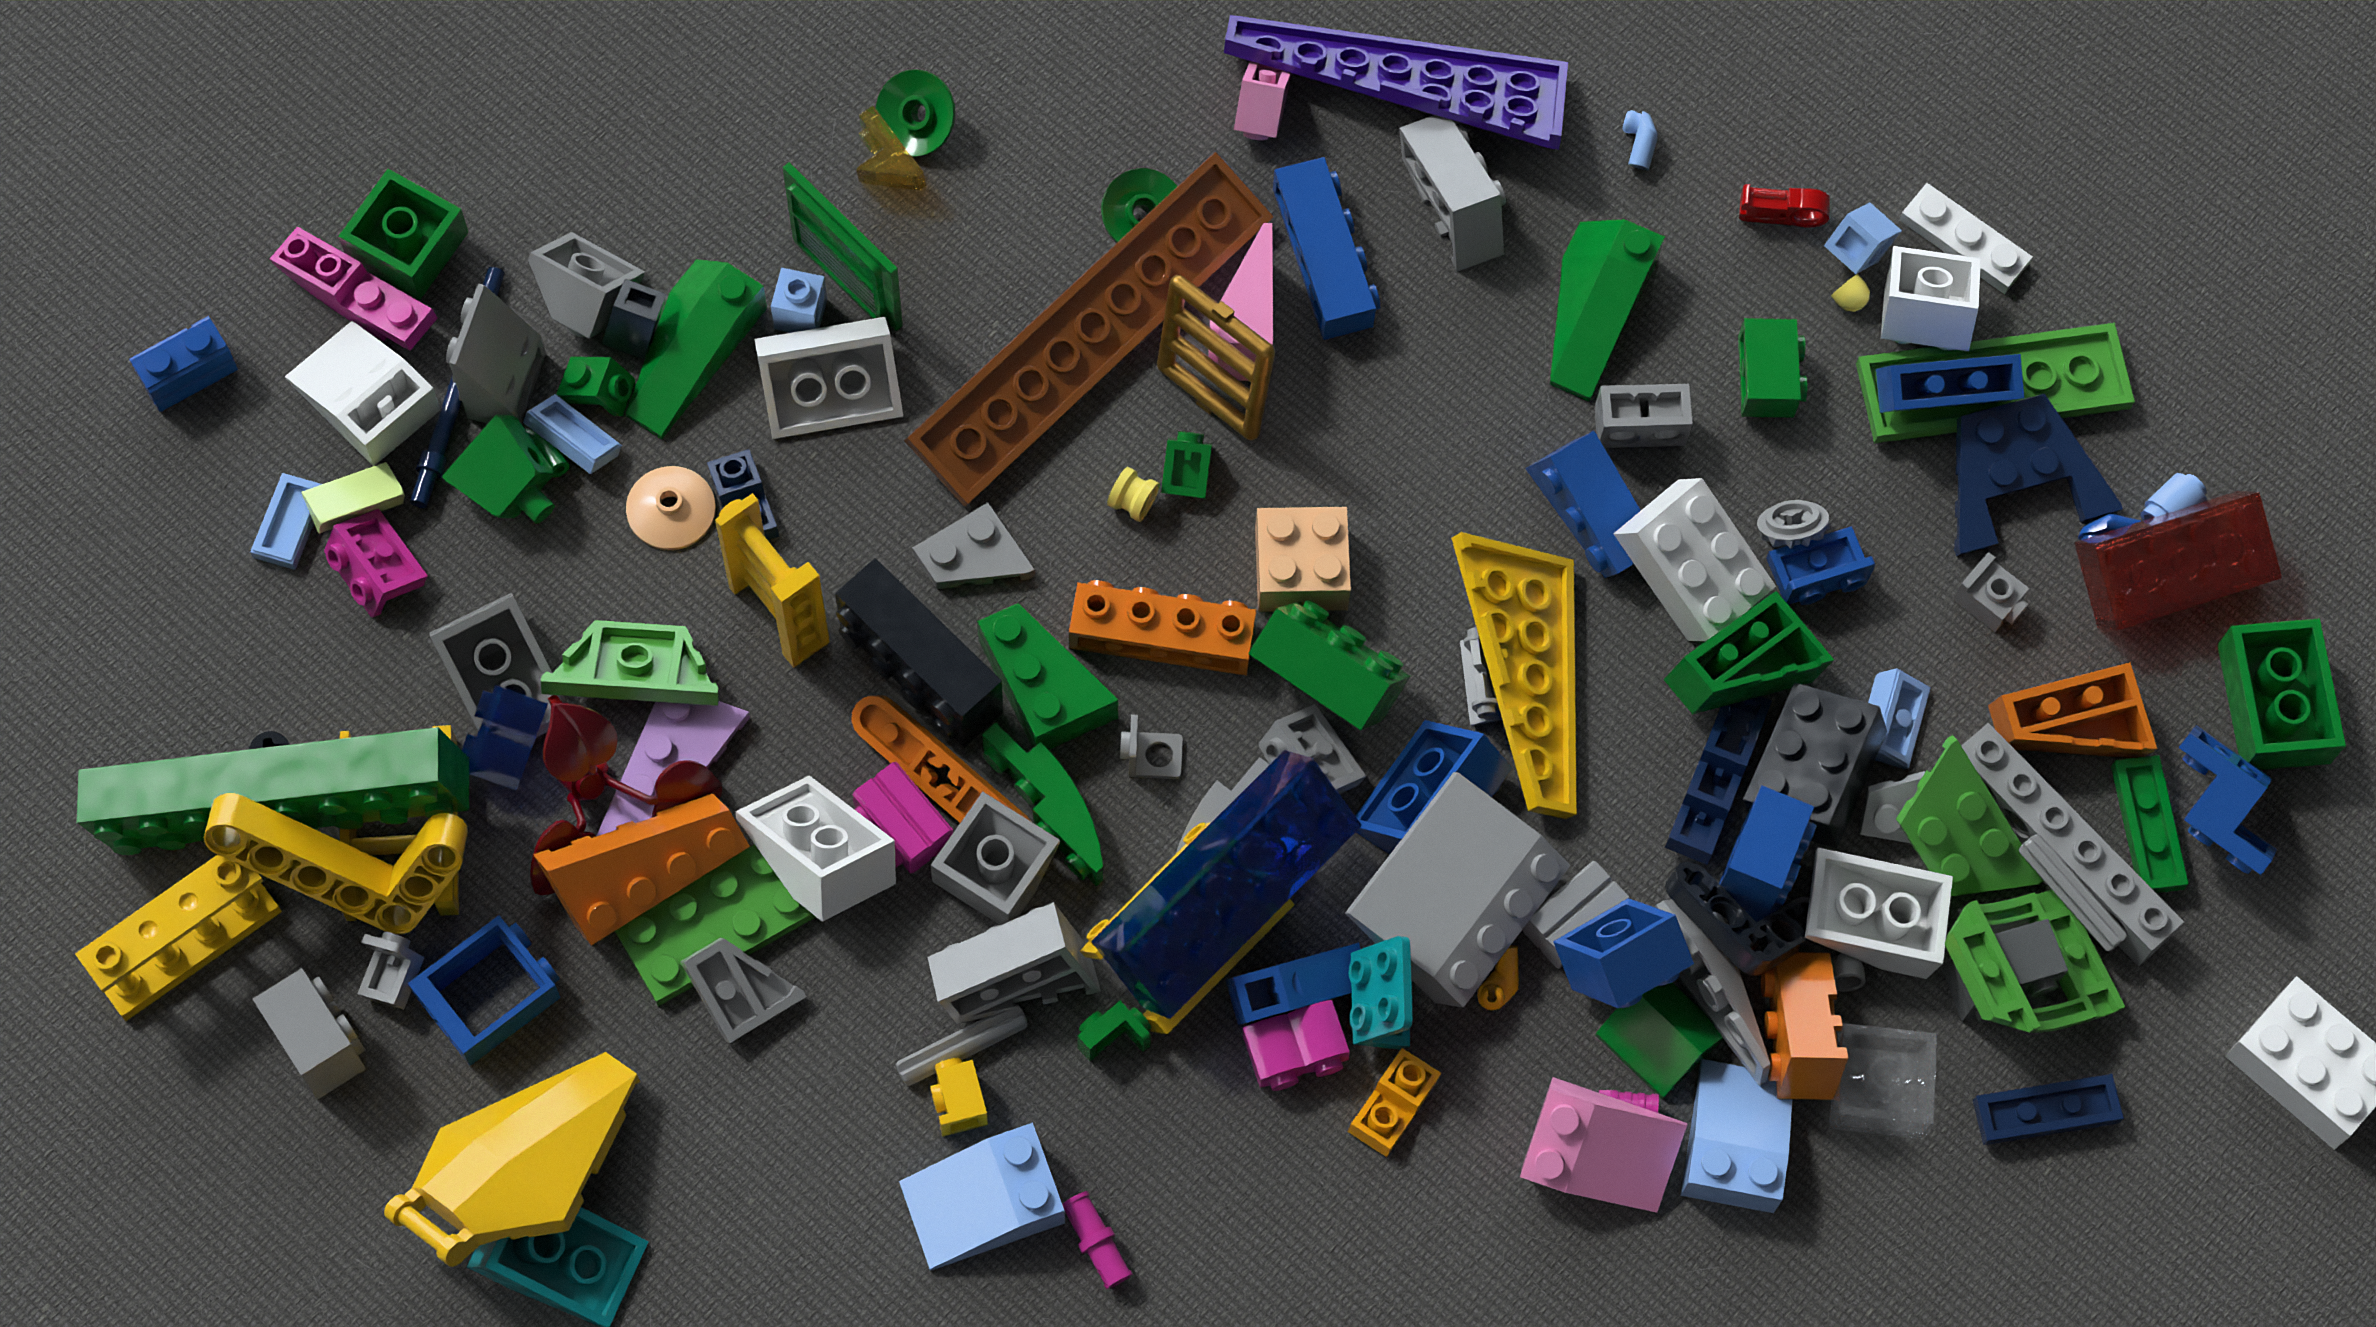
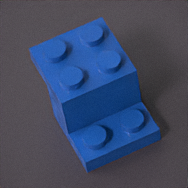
M2196 725L2179 746V749L2186 753L2182 759L2199 773L2206 775L2210 770L2216 776L2184 818L2191 825L2187 831L2209 847L2215 842L2227 850L2229 854L2226 859L2244 873L2249 874L2253 869L2261 875L2273 860L2277 849L2243 826L2241 822L2265 792L2272 778Z

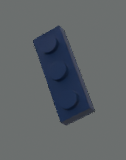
M2113 1074L1977 1095L1973 1099L1983 1145L2119 1124L2124 1119Z

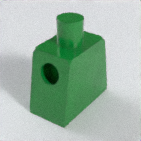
M496 414L442 476L445 481L498 518H515L523 511L535 524H538L546 519L555 507L541 492V489L553 477V469L515 416Z

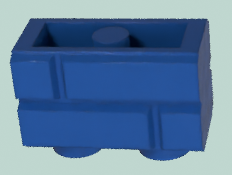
M209 316L192 324L190 329L185 328L129 358L139 380L159 413L238 370L229 348Z

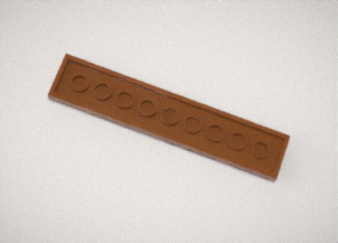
M1216 152L1213 153L912 432L904 442L959 502L966 506L1164 320L1169 283L1173 276L1182 275L1195 286H1201L1261 229L1263 223H1268L1274 216Z

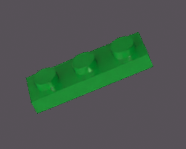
M2160 755L2115 760L2111 765L2134 871L2155 893L2184 890L2188 886V879Z

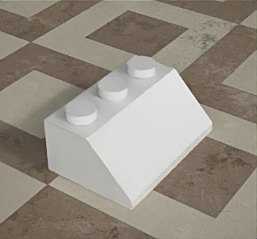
M885 317L754 339L772 439L903 417L891 337Z

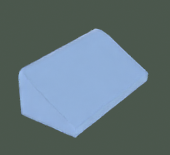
M1898 668L1880 672L1876 675L1868 703L1880 706L1887 728L1886 736L1875 761L1908 769L1931 687Z

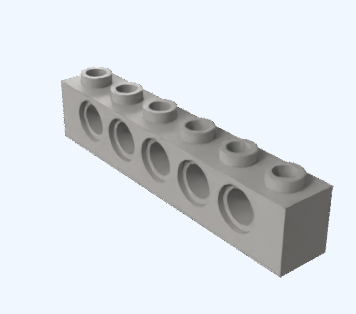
M1989 723L1962 745V748L2021 844L2035 834H2039L2126 931V938L2118 946L2138 967L2175 934L2184 921Z

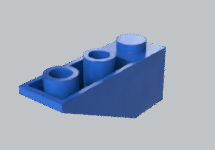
M1359 943L1227 979L1226 984L1238 1025L1352 993L1348 971L1351 953L1361 949Z

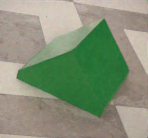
M1673 983L1652 988L1642 994V999L1632 1006L1616 1008L1595 1034L1662 1100L1723 1040V1037L1705 1013Z

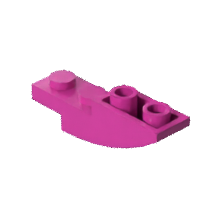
M296 227L270 258L277 268L314 297L383 342L388 338L411 351L438 319L432 308L368 273L360 261L299 227Z

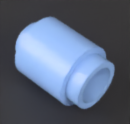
M2176 473L2145 502V509L2141 512V518L2145 525L2161 538H2167L2170 534H2177L2207 506L2206 487L2194 475Z

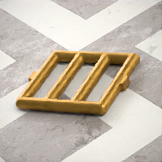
M1175 275L1169 283L1157 367L1160 372L1197 400L1196 405L1208 414L1213 412L1248 440H1255L1260 434L1275 357V348L1235 317V311L1223 301L1217 303L1184 276ZM1185 301L1255 354V362L1184 308ZM1180 328L1251 382L1250 389L1180 335ZM1176 355L1246 408L1245 415L1175 361Z

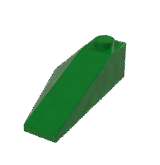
M1625 219L1584 221L1579 223L1562 258L1550 385L1590 402L1656 266L1665 236Z
M696 259L669 293L626 410V417L658 438L663 439L766 311L767 303L764 285L728 262Z

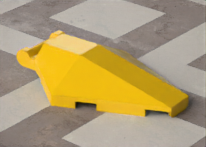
M604 1052L441 1127L412 1188L405 1195H396L387 1203L384 1210L385 1217L396 1226H405L437 1251V1257L450 1267L460 1264L478 1246L509 1237L515 1240L525 1236L535 1237L569 1231L584 1201L581 1192L590 1174L598 1173L626 1117L623 1108L635 1084L640 1082L637 1073L607 1052ZM428 1206L460 1232L457 1235H448L419 1212Z

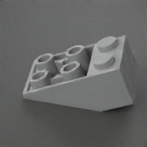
M478 284L473 299L467 298L464 302L461 312V323L463 326L459 337H453L449 343L446 362L450 364L453 373L452 379L457 385L459 400L463 403L468 419L488 424L496 414L515 416L522 423L546 356L543 341L537 331L485 285Z

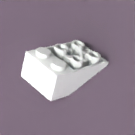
M353 321L285 376L286 380L372 466L379 463L441 410L434 388L405 359Z

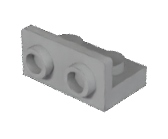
M1316 704L1276 720L1259 742V748L1266 760L1274 767L1289 789L1291 796L1299 803L1306 815L1317 812L1327 799L1359 786L1366 777Z

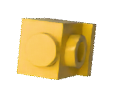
M951 1058L937 1063L934 1067L938 1084L930 1086L936 1112H946L945 1115L939 1116L942 1137L988 1125L987 1111L973 1060L962 1062L961 1058Z

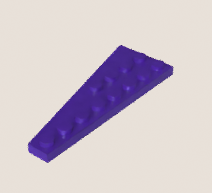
M1230 15L1225 38V54L1546 148L1559 150L1562 136L1568 62Z

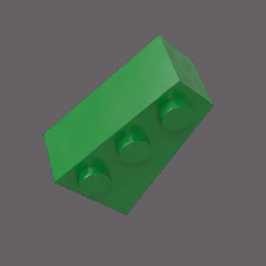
M1775 591L1683 657L1663 680L1693 715L1790 689L1793 687L1794 682L1802 685L1812 683L1834 659L1780 594Z
M1019 603L977 621L978 641L994 673L1002 680V689L1032 748L1042 742L1050 750L1118 719L1119 700Z

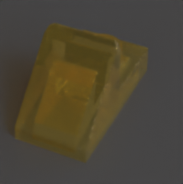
M872 105L859 115L862 131L858 133L859 137L872 154L878 153L857 167L856 172L859 182L918 191L926 186L924 172L875 107Z

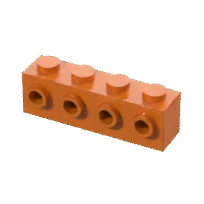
M1093 580L1088 582V584L1077 582L1069 628V649L1247 676L1250 659L1248 653L1252 646L1256 609H1250L1244 603L1237 601H1224L1221 604L1204 602L1202 598L1192 594H1180L1177 597L1159 595L1157 591L1146 587H1136L1133 590L1114 588L1108 582Z

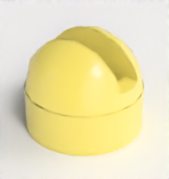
M1856 274L1837 289L1831 297L1845 311L1855 312L1867 304L1870 290L1860 275Z

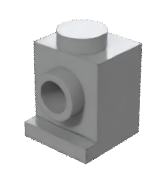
M1988 552L1961 583L1953 600L1992 631L1996 632L2005 621L2013 625L2026 610L2029 604L2023 599L2030 588L1994 561L1996 557Z

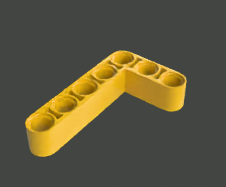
M226 793L218 796L213 801L204 834V842L208 849L215 854L386 932L405 934L417 926L460 869L468 830L464 820L457 815L450 813L433 815L426 821L393 866L247 797L235 793Z

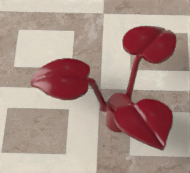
M552 703L550 724L543 747V761L547 771L570 792L567 796V801L573 807L577 824L575 827L566 820L554 822L540 836L533 854L547 849L552 852L572 845L571 841L586 836L596 837L595 834L585 831L587 821L580 801L597 798L603 792L606 785L641 802L655 805L652 812V817H655L657 812L710 794H714L720 800L723 784L706 766L692 760L675 762L663 770L655 783L656 796L647 795L611 778L607 773H603L597 767V765L609 761L617 749V733L611 722L596 711L584 706L569 703ZM533 855L530 869V881L533 892L538 895L555 893Z

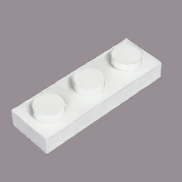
M1928 183L1924 185L1904 209L1899 221L1946 254L1981 258L1980 278L2003 294L2009 290L2023 273L2033 257Z

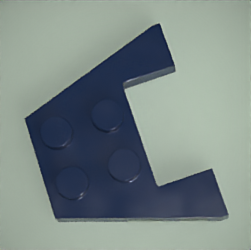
M2045 394L1970 413L1957 419L1956 475H1958V500L1955 502L1957 539L1954 542L1956 556L1993 547L1998 544L1985 501L1992 498L2067 479L2080 522L2116 513L2123 509L2119 499Z

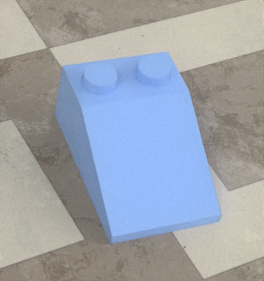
M1705 1059L1701 1060L1680 1196L1764 1212H1775L1783 1200L1789 1157L1792 1099H1777L1776 1081H1769L1767 1079V1082L1759 1086L1745 1067Z
M1033 1123L987 1138L899 1181L930 1271L1065 1224V1210Z

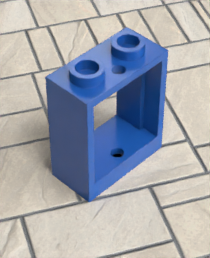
M500 915L408 982L415 998L469 1066L560 999L554 984L560 978L544 957L536 961L527 950L532 943L516 922L508 927ZM503 944L538 990L474 1037L439 991Z

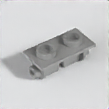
M1477 627L1467 630L1468 637L1460 640L1471 726L1502 720Z

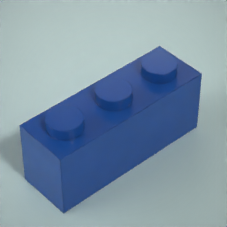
M2021 354L1892 365L1876 369L1880 413L2024 399Z

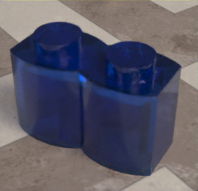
M497 684L494 685L492 693L483 690L474 714L475 717L482 719L476 736L467 733L461 749L469 757V774L517 790L548 702Z

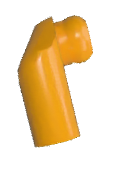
M1509 946L1495 965V970L1478 989V1002L1485 1009H1500L1517 992L1519 986L1518 946Z

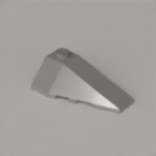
M1672 899L1663 900L1655 905V908L1676 915L1694 962L1692 966L1680 972L1678 979L1759 1086L1767 1082L1771 1063L1738 967ZM1713 912L1717 919L1725 923L1720 914Z

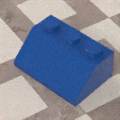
M1424 720L1349 823V826L1353 831L1390 855L1453 772H1459L1492 797L1499 790L1501 783L1512 767L1484 733Z

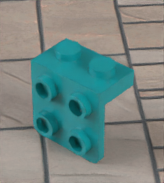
M1396 936L1351 953L1348 974L1352 987L1350 1025L1353 1028V1045L1398 1050L1410 1047V1027L1413 1021L1411 947L1408 937Z

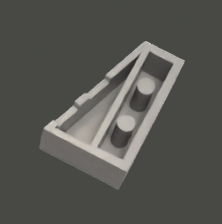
M1437 115L1400 127L1403 162L1423 203L1430 201L1441 219L1440 222L1435 223V228L1440 237L1448 235L1452 242L1453 257L1451 261L1456 272L1504 255L1501 206L1506 204L1505 193L1499 181H1492L1489 177L1487 166L1481 153H1474L1471 149L1465 128L1461 124L1456 126L1455 122L1451 119Z
M1054 902L1044 907L1035 908L1028 914L1005 924L993 926L986 932L961 943L949 945L944 950L927 957L937 1000L957 1024L1014 1009L1013 1003L1042 997L1043 1004L1058 1001V993L1085 988L1087 995L1101 992L1092 958H1085L1080 952L1086 943Z

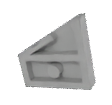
M989 503L984 504L912 547L914 557L936 589L959 587L963 583H973L975 585L993 583V579L1020 576L1021 580H1028L1035 576V569Z
M724 938L715 940L680 961L727 1043L733 1042L807 997L802 989L772 972L773 970L758 960H754Z

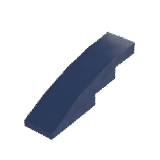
M1760 696L1720 707L1665 845L1666 849L1708 865L1772 700Z

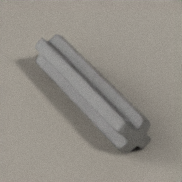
M2035 834L2020 846L2018 850L2021 856L2104 950L2110 951L2124 941L2127 936L2126 931L2041 835Z
M1013 1004L1014 1009L985 1017L898 1060L896 1068L899 1076L906 1086H911L935 1074L934 1066L937 1063L951 1058H961L963 1060L1027 1027V1019L1023 1010L1018 1004Z

